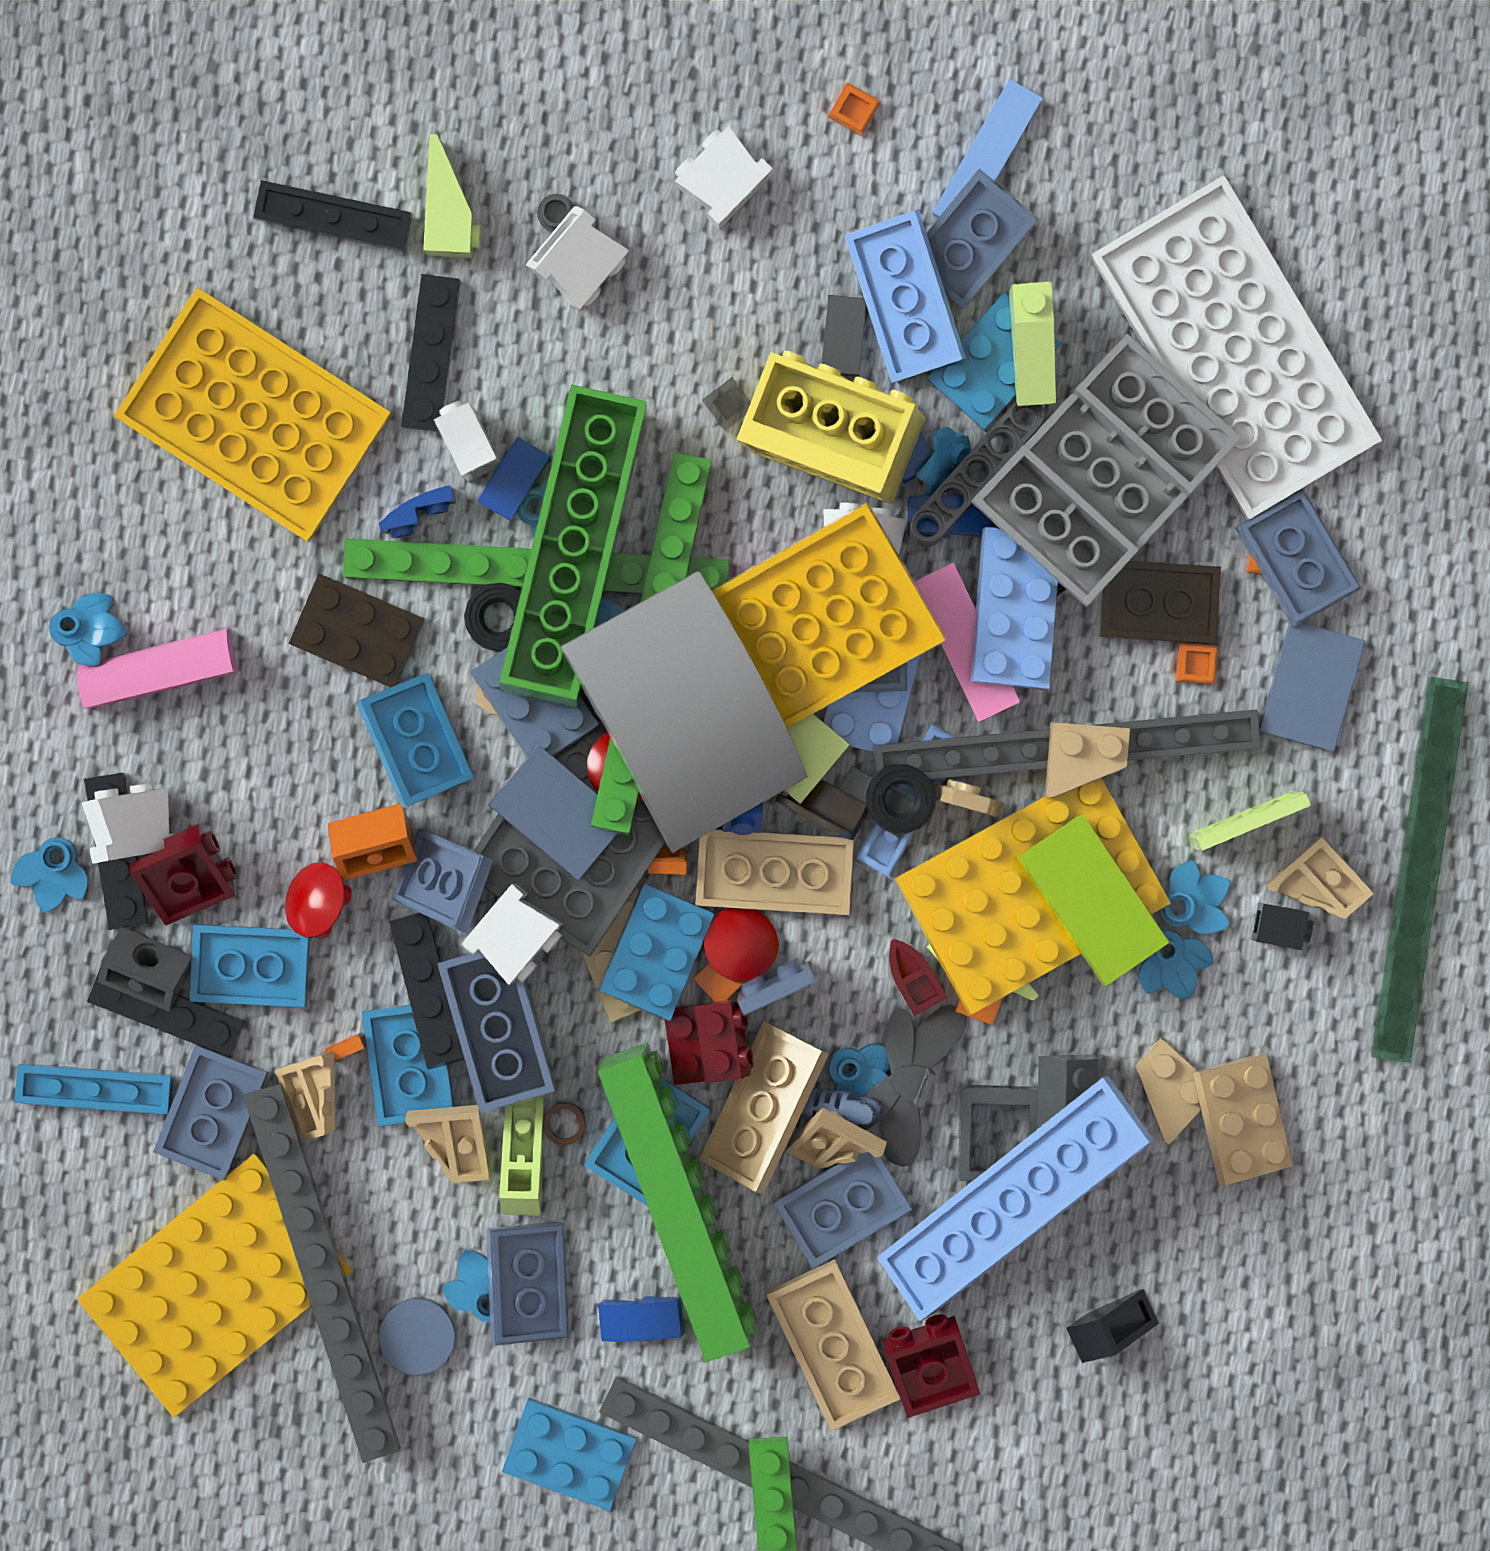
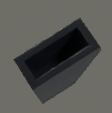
M1140 1289L1085 1314L1066 1329L1081 1362L1085 1363L1115 1356L1158 1325L1159 1322L1144 1289Z

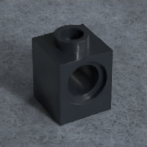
M1258 902L1251 940L1302 950L1303 943L1310 942L1313 920H1308L1309 912Z

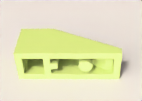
M430 134L424 252L427 256L473 258L474 248H480L481 225H475V218L441 140L437 134Z
M1052 283L1012 284L1009 290L1017 407L1056 404Z
M544 1095L505 1106L499 1194L502 1215L541 1216Z

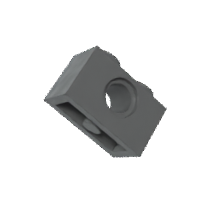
M120 927L101 961L98 983L170 1011L188 977L192 956L175 946H167L152 940L141 932L130 931Z

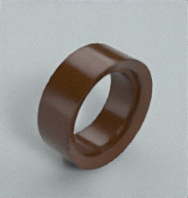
M557 1103L547 1111L544 1117V1132L555 1144H573L581 1138L585 1131V1115L573 1103ZM559 1110H570L579 1120V1129L572 1137L561 1138L551 1130V1117Z

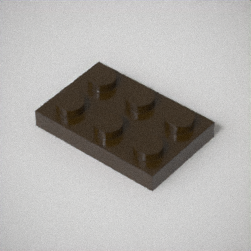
M1128 561L1102 590L1099 637L1216 644L1221 567Z
M318 573L288 644L388 687H393L399 683L425 618Z

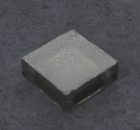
M733 377L702 399L703 404L725 432L746 416L751 401Z

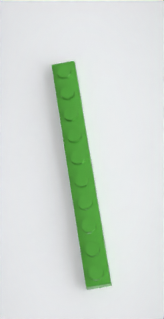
M673 453L641 602L687 577L712 464L710 459ZM611 737L591 827L630 836L639 791Z
M345 538L343 577L487 585L501 582L515 587H522L531 549ZM614 553L605 592L642 594L651 555ZM691 557L687 577L699 571L709 588L713 590L728 581L729 559Z

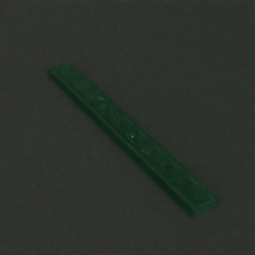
M1431 676L1427 680L1370 1054L1374 1058L1411 1063L1469 682Z

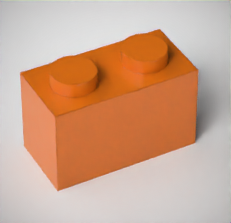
M400 804L327 823L332 858L343 881L417 861L411 824L404 808L402 809Z

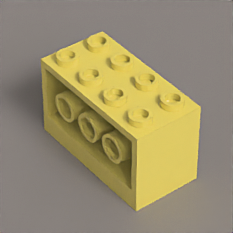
M784 350L782 356L771 352L736 440L752 453L892 505L926 420L925 416L918 409L919 405L913 402L914 398L896 390H892L890 395L884 394L883 391L877 389V384L864 378L855 377L854 382L849 381L841 376V371L825 364H820L818 369L813 368V366L805 362L806 359L789 351ZM803 405L801 410L795 413L796 409L799 406ZM839 417L838 422L835 425L830 426L832 421ZM875 430V434L866 440L865 438L868 433Z

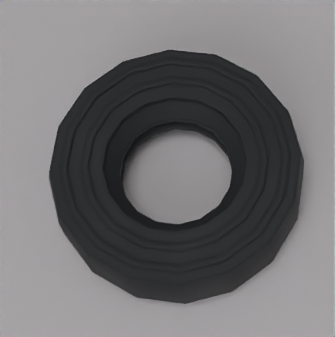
M499 582L487 584L474 592L467 602L464 613L465 626L472 640L481 647L496 652L508 647L521 595L519 589L513 585ZM496 602L506 603L510 606L514 615L512 625L503 632L490 630L484 621L485 610L489 605Z
M893 764L881 769L871 779L866 791V806L871 818L882 829L892 833L908 834L920 829L930 819L935 808V790L931 780L920 769L908 764ZM897 784L910 786L916 796L913 808L904 814L892 812L886 804L888 790Z

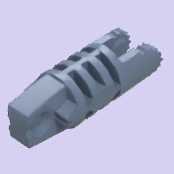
M814 1087L800 1119L809 1121L822 1108L840 1114L844 1119L853 1124L868 1125L876 1120V1118L878 1119L883 1114L882 1110L884 1109L880 1103L881 1101L877 1099L857 1096L853 1092Z

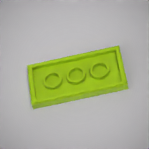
M1079 814L1017 857L1104 987L1169 943L1083 814Z

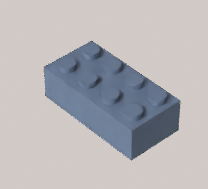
M481 951L476 954L470 953L437 963L480 1113L556 1091L558 1089L527 979L523 983L517 979L513 984L508 985Z

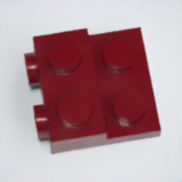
M199 824L163 839L164 849L129 864L131 876L165 926L235 896L233 880L237 879L236 869L229 857L221 859L218 855L220 846L212 831L204 833Z
M738 999L677 1006L671 1020H665L674 1085L736 1080L751 1075L750 1069L753 1068L754 1057L751 1047L747 1046L745 1030L748 1028L747 1014L743 1015L737 1002Z
M943 1314L933 1315L925 1321L924 1326L912 1330L909 1327L900 1326L891 1330L888 1338L882 1339L885 1354L907 1418L980 1395L955 1316L947 1318Z

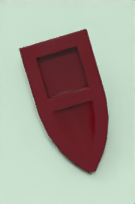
M896 939L891 940L889 950L891 973L913 1015L916 1016L948 998L925 958L912 946Z

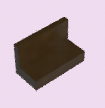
M823 779L802 804L798 803L790 795L778 794L775 799L776 802L835 835L854 840L869 812L866 803Z

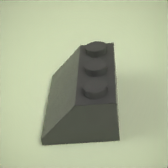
M1104 1054L1039 1056L1037 1129L1101 1078L1105 1077Z

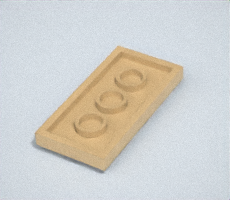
M714 829L699 838L695 906L849 915L854 840L842 837L767 832L737 835L733 832H723V830Z
M763 1021L751 1047L754 1057V1065L750 1069L751 1075L743 1079H736L699 1158L703 1163L754 1192L764 1194L829 1055V1053L766 1021Z
M836 1259L766 1291L770 1305L831 1431L901 1399Z

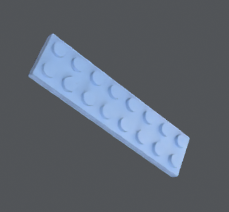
M1103 1077L880 1254L877 1259L918 1320H926L1152 1144L1154 1139L1110 1077Z

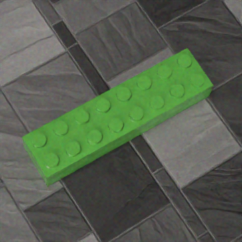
M571 384L499 682L501 691L577 708L582 686L561 646L597 626L645 423L647 401Z
M647 1042L605 1057L598 1069V1074L705 1362H709L750 1348L752 1334L756 1333L754 1324L757 1323V1317L750 1301L744 1303L741 1288H744V1282L738 1266L731 1267L728 1252H731L727 1235L724 1230H717L714 1217L718 1216L714 1200L711 1194L704 1195L701 1181L704 1180V1174L697 1158L691 1159L688 1145L691 1144V1139L684 1122L679 1124L677 1122L674 1109L678 1108L675 1094L671 1086L664 1087L661 1073L665 1071L662 1059L657 1050L651 1051Z

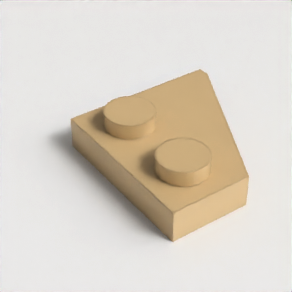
M950 779L947 780L946 786L933 784L935 800L1000 818L1003 803L979 796L981 788Z
M1322 835L1266 884L1270 891L1282 893L1299 900L1301 903L1321 908L1343 919L1350 916L1374 895V891Z
M1160 1038L1140 1059L1135 1068L1158 1123L1162 1138L1170 1145L1201 1111L1193 1077V1072L1197 1070Z
M478 1105L407 1111L405 1116L406 1124L409 1128L414 1127L425 1141L424 1148L432 1158L441 1164V1170L451 1183L490 1180L491 1167L482 1113H480Z

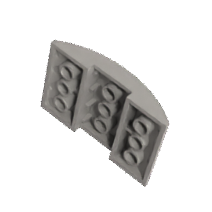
M1126 334L1025 445L1012 456L973 498L971 503L1087 607L1242 437L1134 339Z
M699 571L561 646L563 653L597 716L601 718L636 783L637 790L672 853L808 777L790 734L762 678L728 617Z

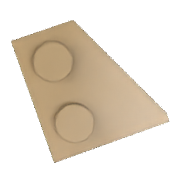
M1051 722L1045 796L1055 797L1126 768L1130 728Z
M333 1051L276 1069V1076L279 1083L282 1082L301 1142L336 1131Z
M822 1108L789 1139L785 1152L817 1169L831 1167L836 1163L856 1162L860 1153L870 1152L874 1158L881 1157L887 1142L847 1121L840 1114Z

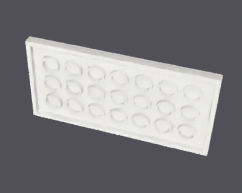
M1224 175L1090 255V258L1145 350L1242 437L1215 468L1246 520L1253 518L1382 441Z

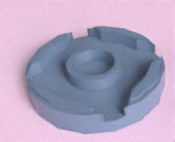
M414 1297L399 1302L388 1311L380 1325L378 1341L382 1355L393 1368L404 1374L421 1376L436 1371L446 1363L455 1347L456 1330L449 1313L442 1305L431 1299Z

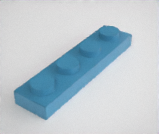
M20 1063L17 1065L14 1103L168 1115L171 1107L173 1075Z

